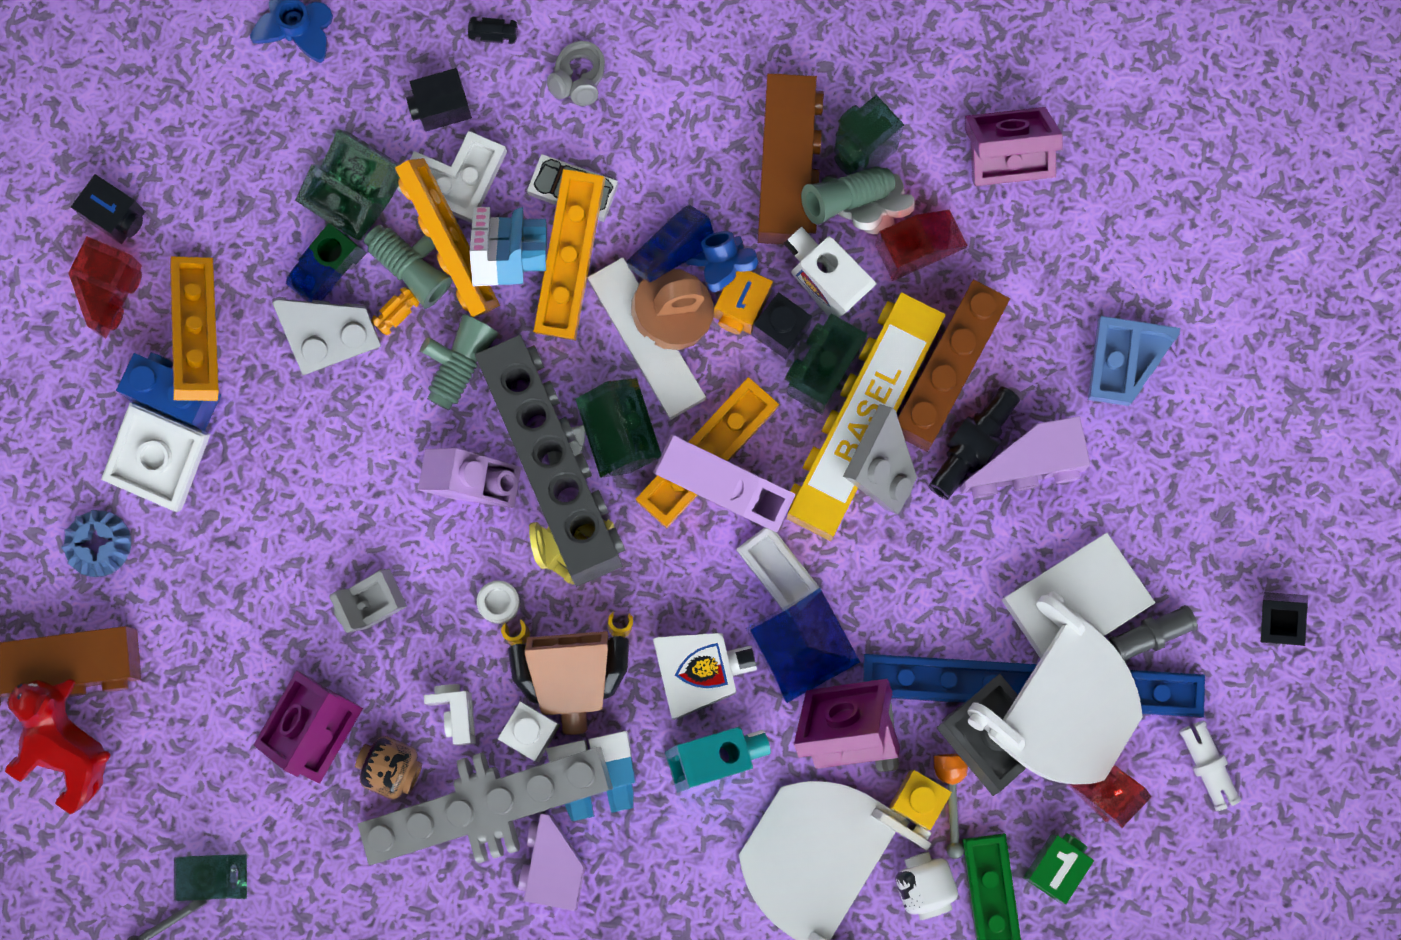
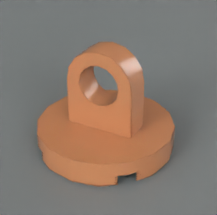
M664 268L651 272L640 282L631 300V316L637 330L644 337L648 336L651 340L655 341V345L663 349L681 350L694 346L708 332L714 318V302L707 287L696 276L681 269Z

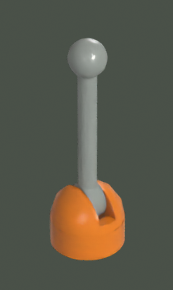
M958 754L933 755L936 776L943 783L948 784V790L952 792L948 799L950 844H948L946 851L950 858L958 859L963 855L964 848L959 843L956 785L967 776L968 766Z

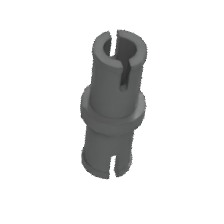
M1184 605L1159 618L1153 619L1148 617L1141 621V626L1118 636L1110 637L1108 641L1116 648L1123 660L1126 661L1150 649L1158 651L1165 648L1166 642L1188 632L1196 631L1198 624L1192 610Z

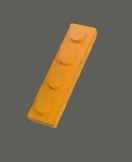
M425 159L407 160L395 167L400 177L398 179L399 187L404 196L412 200L419 214L417 218L418 224L423 233L432 239L438 251V263L443 271L451 276L456 285V296L462 308L468 311L473 318L499 307L500 304L490 285H472L470 246Z
M563 169L547 254L546 271H544L533 330L535 334L576 341L605 185L604 176Z
M171 256L170 284L174 400L218 401L213 258Z
M747 377L688 442L729 462L779 408V403ZM657 475L635 500L663 527L668 529L698 495Z

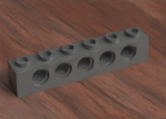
M518 335L474 354L575 586L578 587L623 567L618 554L626 550L616 527L607 530L601 516L608 514V509L600 491L597 490L591 493L585 479L592 476L583 453L576 456L573 454L569 442L576 440L567 417L558 420L553 406L560 404L551 381L542 383L537 371L543 369L544 366L535 345L527 348L522 336ZM519 380L530 381L529 386L525 390L520 392L511 391V387L515 382ZM541 415L546 417L545 422L540 427L529 428L526 426L528 420L533 416ZM552 451L562 453V457L557 463L552 465L542 463L547 453ZM566 488H576L579 490L578 495L572 501L562 502L558 500L559 494ZM588 524L595 527L593 535L588 539L579 540L574 537L575 531L582 525Z

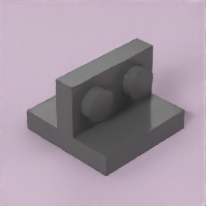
M1001 674L994 677L970 699L949 713L942 720V723L936 727L992 796L1001 792L1026 769V767L990 739L985 729L979 731L968 723L970 716L967 710L972 703L986 706L1003 720L1018 695Z

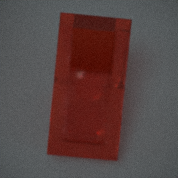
M1115 765L1105 781L1091 784H1067L1105 822L1111 819L1121 828L1152 797L1144 786Z

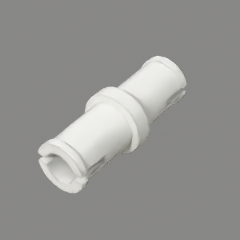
M1203 720L1193 724L1200 738L1199 742H1197L1190 726L1181 729L1179 733L1183 737L1195 763L1192 769L1197 777L1201 776L1212 799L1215 811L1228 808L1221 790H1224L1231 806L1241 802L1242 799L1238 796L1225 767L1228 761L1225 755L1219 754L1207 729L1206 722Z

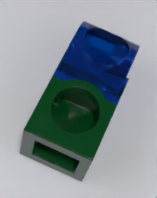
M328 223L298 259L299 262L286 279V285L307 302H312V300L322 301L352 264L356 265L367 252L335 226Z

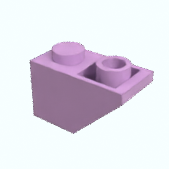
M458 448L425 449L418 490L450 499L514 508L521 467Z
M540 814L539 822L531 821L527 847L534 849L531 864H523L518 890L525 891L523 900L525 902L576 911L578 909L586 865L554 817L548 814Z

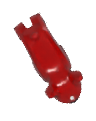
M70 678L56 685H51L41 680H35L28 684L21 683L13 689L7 702L9 710L21 722L23 730L19 739L18 757H15L6 766L5 772L19 782L25 780L36 766L63 772L66 791L60 794L55 804L67 813L73 814L80 810L85 803H88L103 785V773L106 762L111 755L109 751H105L100 742L68 719L66 701L75 686V680Z

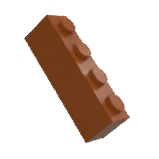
M767 73L757 243L784 245L783 243L801 227L807 233L816 234L817 225L812 223L807 217L802 205L801 194L806 184L819 183L820 169H812L813 154L820 155L822 130H814L815 115L822 116L824 91L816 90L817 76Z
M973 279L898 417L905 441L928 452L1008 305L1009 297Z
M122 626L0 642V706L1 698L9 697L17 685L21 683L28 684L35 680L56 685L72 678L76 683L69 697L86 695V687L102 685L103 692L129 689V681L142 680L137 629Z

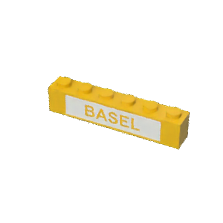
M902 292L896 303L887 301L877 323L883 325L877 340L869 336L858 358L865 362L859 375L850 373L840 393L841 396L847 398L840 412L831 410L821 432L828 435L821 449L815 446L812 447L802 467L809 471L803 485L800 486L794 483L790 492L796 495L789 507L787 520L832 541L858 490L855 485L843 477L879 404L891 407L897 413L946 314Z

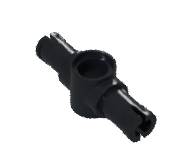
M1001 386L981 413H975L972 418L968 416L947 444V447L950 448L946 453L947 460L928 485L932 492L948 500L969 472L973 473L977 468L979 470L983 468L1002 442V439L999 438L1002 434L1001 427L1020 402L1017 394Z

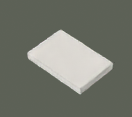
M1108 533L1097 538L1001 600L1040 659L1060 630L1056 624L1037 608L1036 603L1042 595L1048 596L1050 592H1055L1062 596L1065 600L1063 605L1066 608H1070L1078 613L1103 636L1155 604V601Z

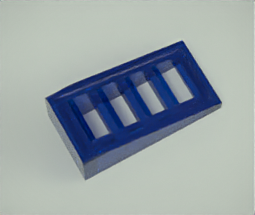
M687 205L626 261L628 268L651 283L702 253V240L714 233L709 217L693 206Z

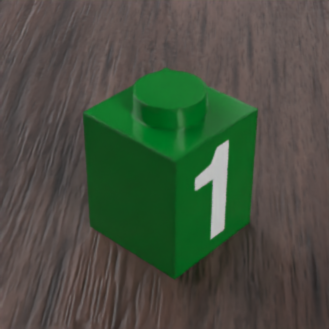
M1065 833L1063 838L1058 835H1050L1023 879L1057 902L1067 904L1094 860L1084 854L1088 847L1072 835Z

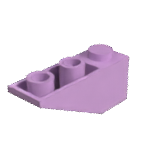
M1080 416L1037 424L967 479L960 487L961 494L972 492L974 499L998 494L997 487L1013 485L1014 491H1022L1038 487V480L1054 477L1056 484L1080 479V472H1084L1091 465Z
M672 434L653 472L775 532H778L796 495Z

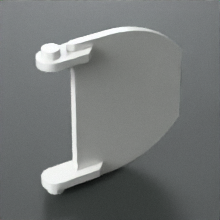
M1050 592L1048 596L1042 595L1037 601L1036 606L1060 630L1003 720L986 706L972 703L967 710L970 716L968 723L979 731L985 729L990 739L1024 767L1041 777L1065 784H1091L1105 781L1143 718L1138 690L1127 664L1116 648L1078 613L1070 608H1066L1063 605L1065 600L1062 596L1055 592Z
M823 781L799 782L783 786L779 789L740 852V865L746 885L754 901L766 917L780 930L795 940H831L895 833L897 832L926 851L932 845L928 841L932 833L918 824L913 831L907 828L910 823L909 820L871 796L852 787Z

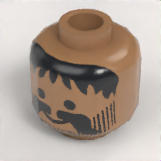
M381 736L372 746L368 744L363 745L357 757L355 768L361 770L359 778L362 787L394 800L403 793L408 795L411 793L423 764L417 761L418 754L414 747L388 736Z

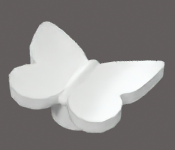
M893 174L895 189L889 192L886 198L851 210L845 209L838 213V215L852 220L856 228L864 230L866 233L882 234L894 227V218L908 216L914 211L915 199L912 195L905 194L904 184L900 176Z

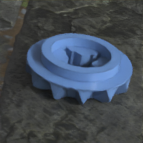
M91 510L83 515L75 516V521L69 528L64 530L65 539L61 548L65 552L68 560L67 564L80 574L89 577L110 575L117 571L129 556L131 549L130 532L123 520L115 514L107 511ZM94 530L97 531L99 537L112 540V542H106V545L99 546L97 556L94 555L92 549L80 546V544H85L86 541L92 540Z

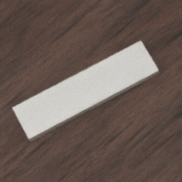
M624 258L587 277L589 284L669 419L672 420L705 401V394L678 350L663 349L655 345V341L651 340L648 336L644 337L637 330L631 316V300L639 283Z

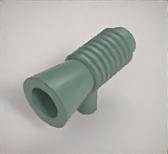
M878 166L839 179L828 176L821 183L806 184L803 187L801 194L802 205L809 220L816 225H820L845 209L851 210L886 198L889 192L895 189V178L890 169Z
M382 225L375 226L365 237L364 243L368 246V252L397 277L398 280L404 281L424 309L433 306L451 286L452 278L422 260L436 248L430 237L424 235L411 247L391 228H384Z
M462 314L451 350L429 337L426 338L420 348V352L442 364L439 366V370L436 372L437 375L434 376V380L431 381V385L428 387L430 394L427 399L446 410H450L452 404H458V399L464 393L463 389H466V384L469 383V379L472 378V374L475 372L474 369L477 368V359L474 354L488 349L499 333L481 321Z

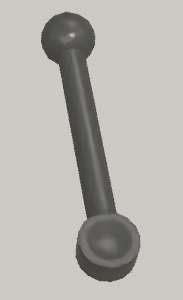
M201 896L140 936L133 935L127 940H150L206 905L207 901L204 896Z

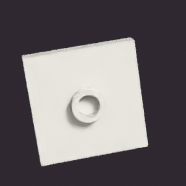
M130 402L101 480L172 511L179 512L184 506L211 434L140 403Z

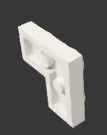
M468 131L451 167L415 151L410 160L425 159L453 215L472 223L473 207L482 206L507 150L501 144ZM398 184V185H397V189H398V191H399L400 193H402V191H401V189H400V187H399V184Z

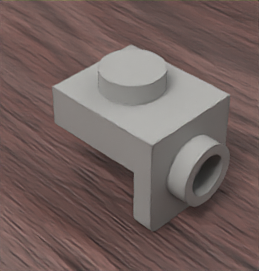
M390 569L380 570L351 588L335 591L329 596L334 606L335 617L347 633L368 629L407 607Z

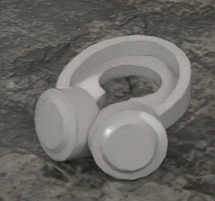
M577 41L567 45L556 59L555 72L547 77V86L551 94L557 99H564L570 96L572 101L579 106H587L594 103L598 98L597 86L604 75L605 61L601 50L595 44L588 41ZM580 57L588 59L592 63L593 68L591 71L583 73L579 80L573 82L571 79L573 70L570 67V62Z

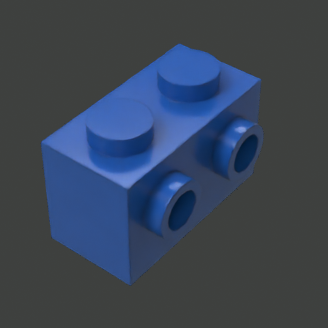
M150 352L148 358L134 353L116 391L132 402L140 403L205 431L221 394L218 392V401L174 400L173 369H171L173 362Z

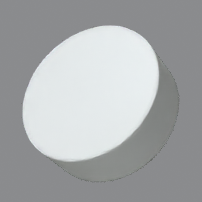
M492 581L484 585L479 591L477 608L487 621L495 624L506 623L512 620L518 613L520 598L515 588L509 583Z

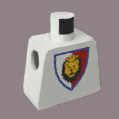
M801 227L783 243L800 261L791 270L792 275L833 322L851 309L877 285L830 236L818 245L805 229ZM817 262L824 264L827 273L822 272L818 268Z
M722 633L653 638L672 720L684 717L736 694L733 676L757 670L752 646L727 651Z

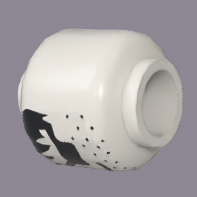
M929 852L905 859L907 868L899 871L895 880L906 912L918 914L920 920H925L953 910L951 903L957 899L958 889L947 860L942 858L931 859Z

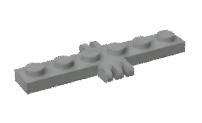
M596 747L502 778L496 767L489 768L483 752L473 755L476 773H473L468 758L457 760L460 778L454 780L455 793L358 823L368 864L374 865L466 835L469 837L472 852L477 863L488 860L485 843H488L493 858L504 855L501 838H504L509 853L517 852L520 850V844L513 823L514 820L613 789L601 747Z

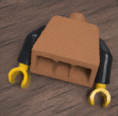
M614 612L609 615L607 627L609 633L613 636L609 640L608 631L530 637V630L521 619L522 631L516 637L509 636V627L506 623L501 627L502 636L511 645L508 648V656L513 682L529 702L539 704L543 715L561 714L562 732L564 734L576 735L586 732L588 730L586 712L602 710L603 699L613 696L628 669L629 640L626 636L630 634L633 627V617L631 614H628V625L623 629L616 628L613 625Z

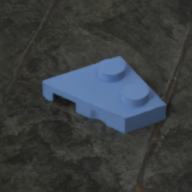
M1101 316L1097 322L1087 400L1124 406L1132 404L1143 388V385L1161 362V359L1180 335L1181 328Z

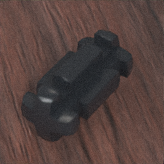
M473 16L469 20L468 37L471 41H475L476 37H481V42L503 44L504 40H509V44H514L517 40L518 25L515 20H510V24H506L505 19L482 17V21H477V17Z

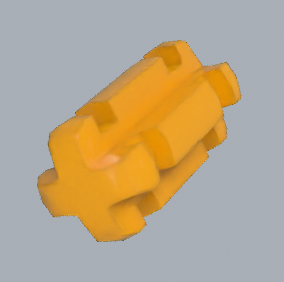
M406 287L401 288V294L399 296L394 295L379 310L381 314L378 317L374 315L371 319L373 325L385 335H389L391 333L390 328L392 326L396 328L412 312L410 308L413 305L415 307L419 305V301Z

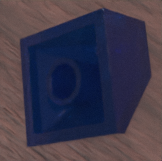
M821 588L745 628L786 703L806 693V690H811L860 663Z

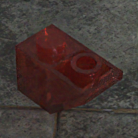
M950 210L914 215L879 231L875 243L892 281L959 252L968 246Z
M86 236L68 274L87 327L106 339L110 330L114 331L117 329L122 321L124 314L122 306L128 294L134 293L141 282L142 272L140 269L142 265L132 255Z

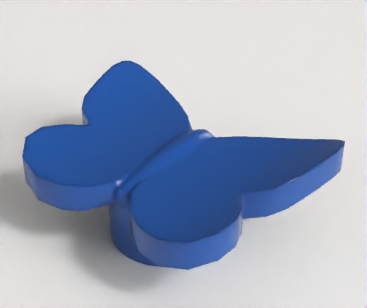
M269 0L270 13L260 17L250 34L251 41L263 44L280 41L284 38L288 41L293 40L305 55L318 63H322L327 52V37L323 29L327 28L333 19L330 8L321 2H312L305 6L299 0Z
M720 231L708 235L701 242L703 250L684 257L686 265L705 266L704 278L707 287L712 292H717L732 282L736 277L737 271L746 272L754 270L759 263L756 251L752 248L744 249L741 236L734 237L733 233L729 231Z

